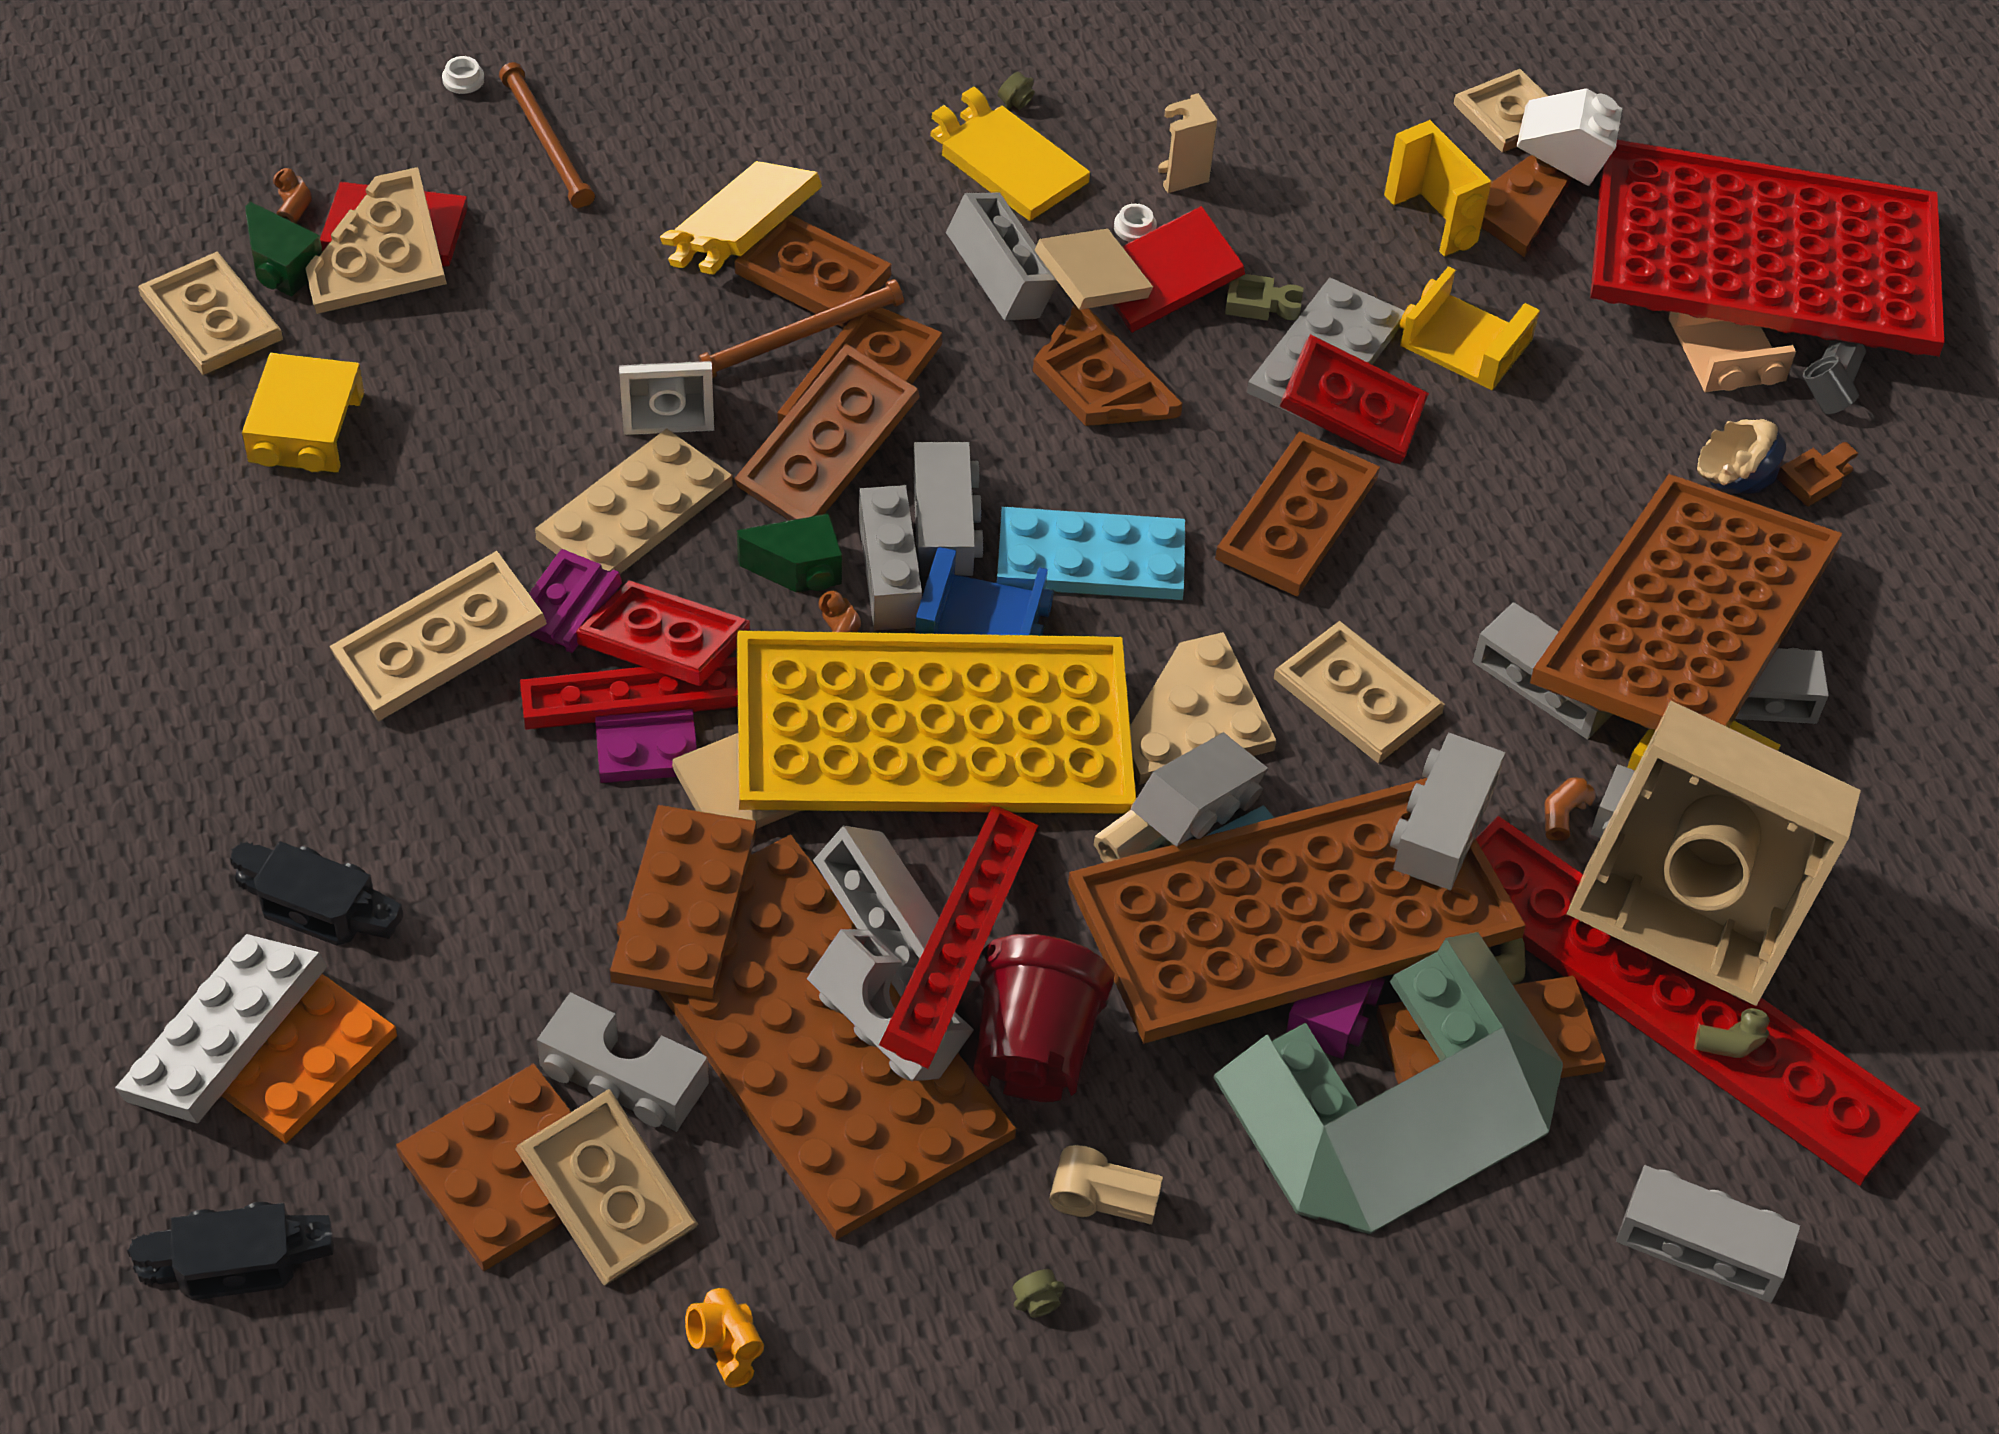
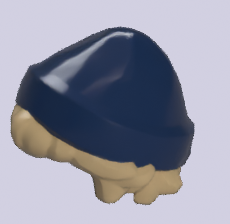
M1744 419L1738 422L1728 421L1724 426V431L1714 430L1711 433V439L1707 441L1706 446L1702 447L1698 458L1697 471L1701 477L1710 481L1713 487L1721 492L1731 495L1737 493H1759L1776 481L1786 453V442L1779 433L1776 424L1767 420Z

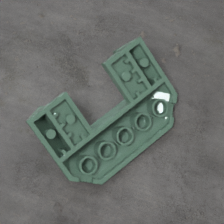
M1479 932L1445 938L1436 953L1392 977L1390 983L1440 1062L1364 1104L1357 1106L1306 1023L1271 1041L1268 1034L1214 1075L1213 1078L1296 1214L1316 1220L1319 1217L1348 1225L1349 1229L1371 1234L1549 1133L1563 1062Z

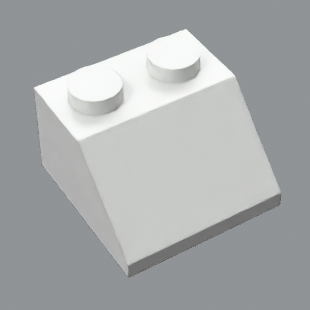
M1589 89L1529 100L1525 106L1517 147L1589 186L1616 149L1622 108L1611 97L1601 93L1596 94Z
M710 361L619 366L624 435L661 433L666 428L671 432L714 430L712 363Z

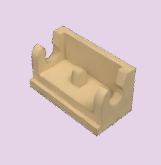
M1199 93L1191 95L1190 99L1170 104L1165 109L1164 116L1166 118L1183 115V120L1179 119L1170 124L1169 131L1172 136L1169 160L1162 162L1158 167L1159 173L1167 172V178L1163 181V187L1167 193L1209 182L1217 119Z

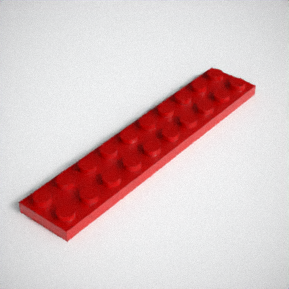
M1497 816L1475 838L1526 925L1522 939L1527 951L1564 977L1574 976L1578 987L1857 1185H1862L1916 1119L1921 1110L1919 1106L1763 998H1760L1757 1006L1568 915L1567 911L1583 874L1500 816ZM1750 1008L1759 1009L1769 1017L1770 1022L1766 1028L1769 1031V1035L1765 1043L1742 1058H1732L1694 1049L1696 1033L1700 1024L1729 1030L1736 1023L1741 1022L1742 1012Z

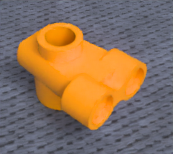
M726 1288L711 1290L706 1294L703 1303H694L688 1307L685 1317L686 1334L693 1348L712 1347L718 1360L716 1365L725 1384L730 1388L740 1387L749 1382L753 1377L754 1370L751 1363L762 1354L764 1344L753 1324V1317L749 1306L745 1303L737 1304L731 1292Z

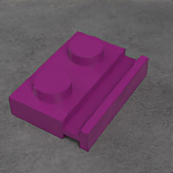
M561 548L529 592L531 598L543 612L547 623L529 635L553 646L556 643L565 647L566 651L573 653L579 645L577 644L576 630L603 606L622 584L619 571L614 569L611 572L602 569L601 564Z
M693 709L595 717L600 783L677 777L672 766L673 759L697 750Z

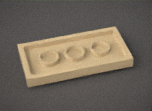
M666 428L535 528L536 540L555 554H558L562 548L601 564L602 569L610 572L614 569L621 574L732 487V474Z
M495 551L334 643L330 648L334 657L379 722L547 623L543 612L498 551Z

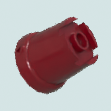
M1013 934L994 939L983 948L980 964V985L984 989L979 1043L974 1063V1075L979 1081L989 1087L991 1076L993 1075L1000 1080L1006 1081L1003 1094L1039 1102L1061 1100L1064 1087H1068L1071 1096L1074 1095L1077 1091L1080 1071L1097 1015L1107 1007L1113 989L1115 973L1107 961L1087 947L1065 939L1039 934Z

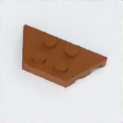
M1074 304L1069 319L1064 325H1058L1051 335L1050 343L1044 345L1034 358L1033 372L1085 426L1173 419L1181 416L1183 403L1089 308L1079 310Z

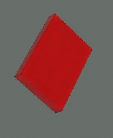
M348 182L339 183L320 237L322 252L332 241L331 234L350 209L355 210L367 195L365 189L368 185ZM424 191L442 266H450L468 208L467 196Z
M1200 206L1122 246L1153 288L1148 298L1112 305L1132 333L1245 275L1244 265L1204 208Z
M1310 334L1304 343L1279 406L1392 463L1400 465L1407 454L1429 393Z
M629 580L576 630L577 644L700 686L737 648L738 631H750V621Z

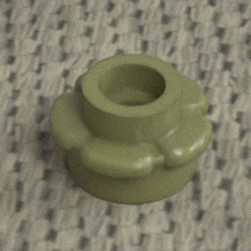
M1019 71L1012 74L1002 84L997 94L1004 102V107L1010 109L1014 105L1020 110L1026 106L1035 94V91L1032 89L1034 79L1032 77H1025Z
M1043 1269L1028 1274L1018 1280L1012 1287L1017 1298L1014 1302V1307L1016 1310L1023 1312L1028 1310L1030 1317L1033 1318L1046 1315L1060 1306L1059 1297L1063 1294L1065 1285L1062 1281L1056 1280L1051 1269Z

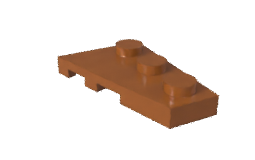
M1533 155L1528 156L1491 182L1481 227L1525 257L1532 241L1540 233L1546 218L1559 202L1573 177Z

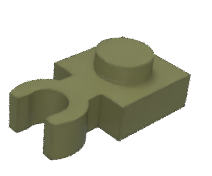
M1245 274L1230 282L1225 314L1268 321L1269 312H1274L1284 319L1297 320L1300 316L1304 288L1298 285H1285L1281 288L1273 287L1274 278Z

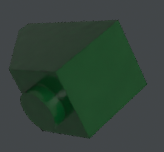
M249 202L245 206L257 280L268 289H277L292 297L308 282L305 269L315 255L320 256L322 254L320 235L253 202Z
M828 514L737 530V554L740 567L796 593L808 590L822 591L830 586L842 584V554Z

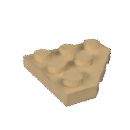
M418 167L375 176L365 189L367 195L355 210L350 209L332 232V241L320 256L315 255L305 269L313 305L317 314L447 284Z
M1224 632L1180 642L1130 725L1133 770L1139 785L1146 783L1153 771L1223 732L1253 756L1275 750L1276 738Z

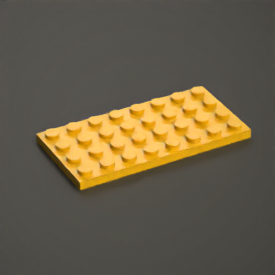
M738 631L739 810L990 812L994 805L1009 812L1126 814L1130 811L1136 799L1122 637Z

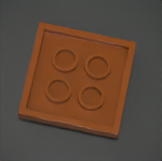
M534 1063L396 1144L399 1157L483 1272L563 1223L516 1151L518 1144L571 1113L570 1109Z

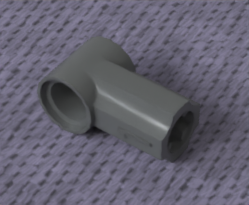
M1830 340L1822 359L1811 364L1803 372L1802 377L1824 414L1842 411L1859 397V392L1853 381L1866 354L1863 344Z

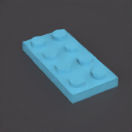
M1002 507L997 583L1032 590L1040 567L1048 569L1046 588L1053 589L1054 592L1182 600L1184 592L1185 519Z

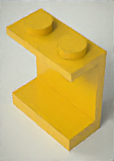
M1428 120L1396 134L1384 196L1393 205H1396L1421 194L1446 219L1439 250L1445 257L1459 250H1468L1478 242L1492 181L1431 120Z
M1448 266L1437 280L1431 279L1427 283L1421 295V300L1416 305L1410 304L1405 310L1400 321V328L1404 329L1400 346L1493 390L1533 340L1540 310L1524 303L1510 322H1506L1450 295L1456 270Z
M270 353L242 430L248 462L258 463L267 467L278 465L303 468L311 472H339L340 460L336 442L348 405L360 406L364 395L360 364Z

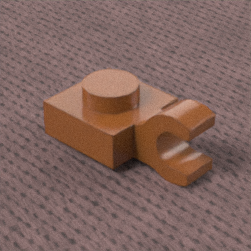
M1847 442L1839 444L1823 456L1813 447L1781 466L1777 479L1809 507L1841 487L1844 476L1853 471V467L1848 462L1856 458L1858 452Z

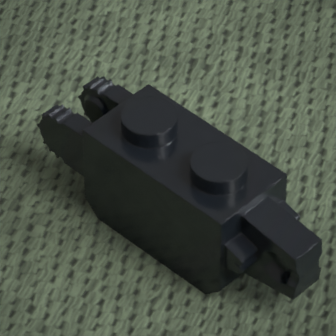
M247 841L246 843L240 842L239 845L231 849L230 862L234 869H236L234 877L238 887L258 895L263 916L267 920L338 946L351 942L357 932L389 939L403 918L402 905L373 889L371 875L354 864H340L322 857L318 852L309 847L300 846L297 848L279 841L274 850L258 844L253 845V842L248 843Z
M255 1202L240 1209L218 1212L210 1209H201L191 1212L188 1216L171 1218L172 1230L150 1232L149 1235L144 1233L142 1236L137 1235L136 1239H131L132 1243L127 1253L132 1259L133 1269L137 1273L140 1283L144 1282L145 1285L148 1283L153 1285L155 1282L158 1284L178 1282L181 1293L191 1300H200L284 1288L294 1277L293 1265L333 1255L334 1242L329 1215H288L285 1203Z

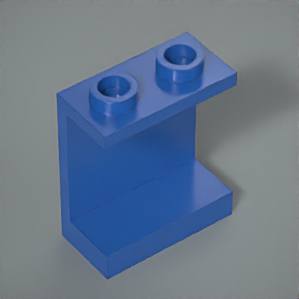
M942 547L937 548L916 615L915 634L1043 636L1044 625L1038 624L1040 616L1049 617L1054 596V590L1046 588L1048 569L1039 567L1033 589L1028 590L955 575L956 550Z

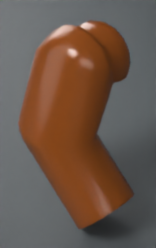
M283 168L273 178V183L279 188L278 193L284 201L276 214L296 224L309 206L312 194L300 176H296L295 172L290 168Z
M838 591L824 593L819 599L818 606L823 612L822 616L832 632L858 633L861 627V619L851 603L846 598H843Z
M1573 777L1567 779L1546 798L1544 803L1545 835L1549 840L1564 841L1570 837V811L1575 807L1586 809V803L1588 805L1593 804L1596 796L1595 789L1592 785L1587 784L1584 778Z

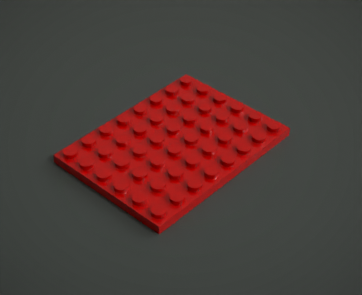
M1617 140L1616 149L1601 168L1590 298L1603 300L1610 304L1622 303L1645 307L1652 311L1664 310L1687 314L1695 318L1729 321L1741 326L1753 325L1776 329L1783 333L1795 332L1818 336L1825 340H1842L1860 343L1872 348L1884 347L1906 351L1914 355L1926 354L1940 357L1944 345L1938 194L1934 191Z

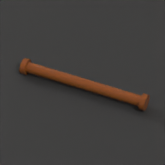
M516 62L504 65L499 72V77L502 83L512 90L569 191L568 199L571 205L576 209L590 205L594 201L595 194L590 185L583 183L525 82V71L522 66Z
M893 279L887 281L886 287L710 356L708 352L698 355L700 362L710 361L712 363L713 379L717 377L716 372L892 303L895 307L904 304V297L898 282Z

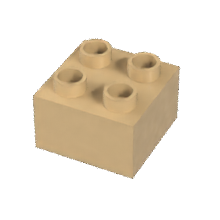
M1670 701L1587 864L1567 914L1757 1006L1849 839L1861 790Z

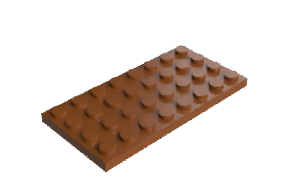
M1668 474L1534 666L1530 683L1547 689L1554 694L1563 695L1593 706L1600 711L1609 712L1633 721L1648 729H1657L1670 701L1730 728L1836 553L1842 533Z
M1427 778L1211 834L1200 839H1192L1183 842L1177 847L1173 844L1069 872L1068 885L1102 957L1115 973L1114 982L1143 1044L1401 972L1436 953L1445 938L1479 932L1486 945L1491 947L1522 938L1526 925L1475 837L1451 890L1393 870L1398 851L1390 847L1394 830L1400 818L1409 820L1412 813L1407 812L1406 809L1412 790L1416 783L1425 785Z
M790 834L751 854L713 1000L659 990L658 992L703 1055L707 1056L708 1062L831 1235L837 1240L1015 1138L1016 1128L959 1053L956 1054L939 1079L906 1080L891 1069L889 1065L890 1059L878 1047L867 1044L855 1034V1025L843 1013L830 1009L820 1000V991L807 980V977L840 929L857 928L825 878ZM624 920L616 923L617 934L619 935V937L624 924ZM890 983V1000L896 1009L901 997L893 984Z

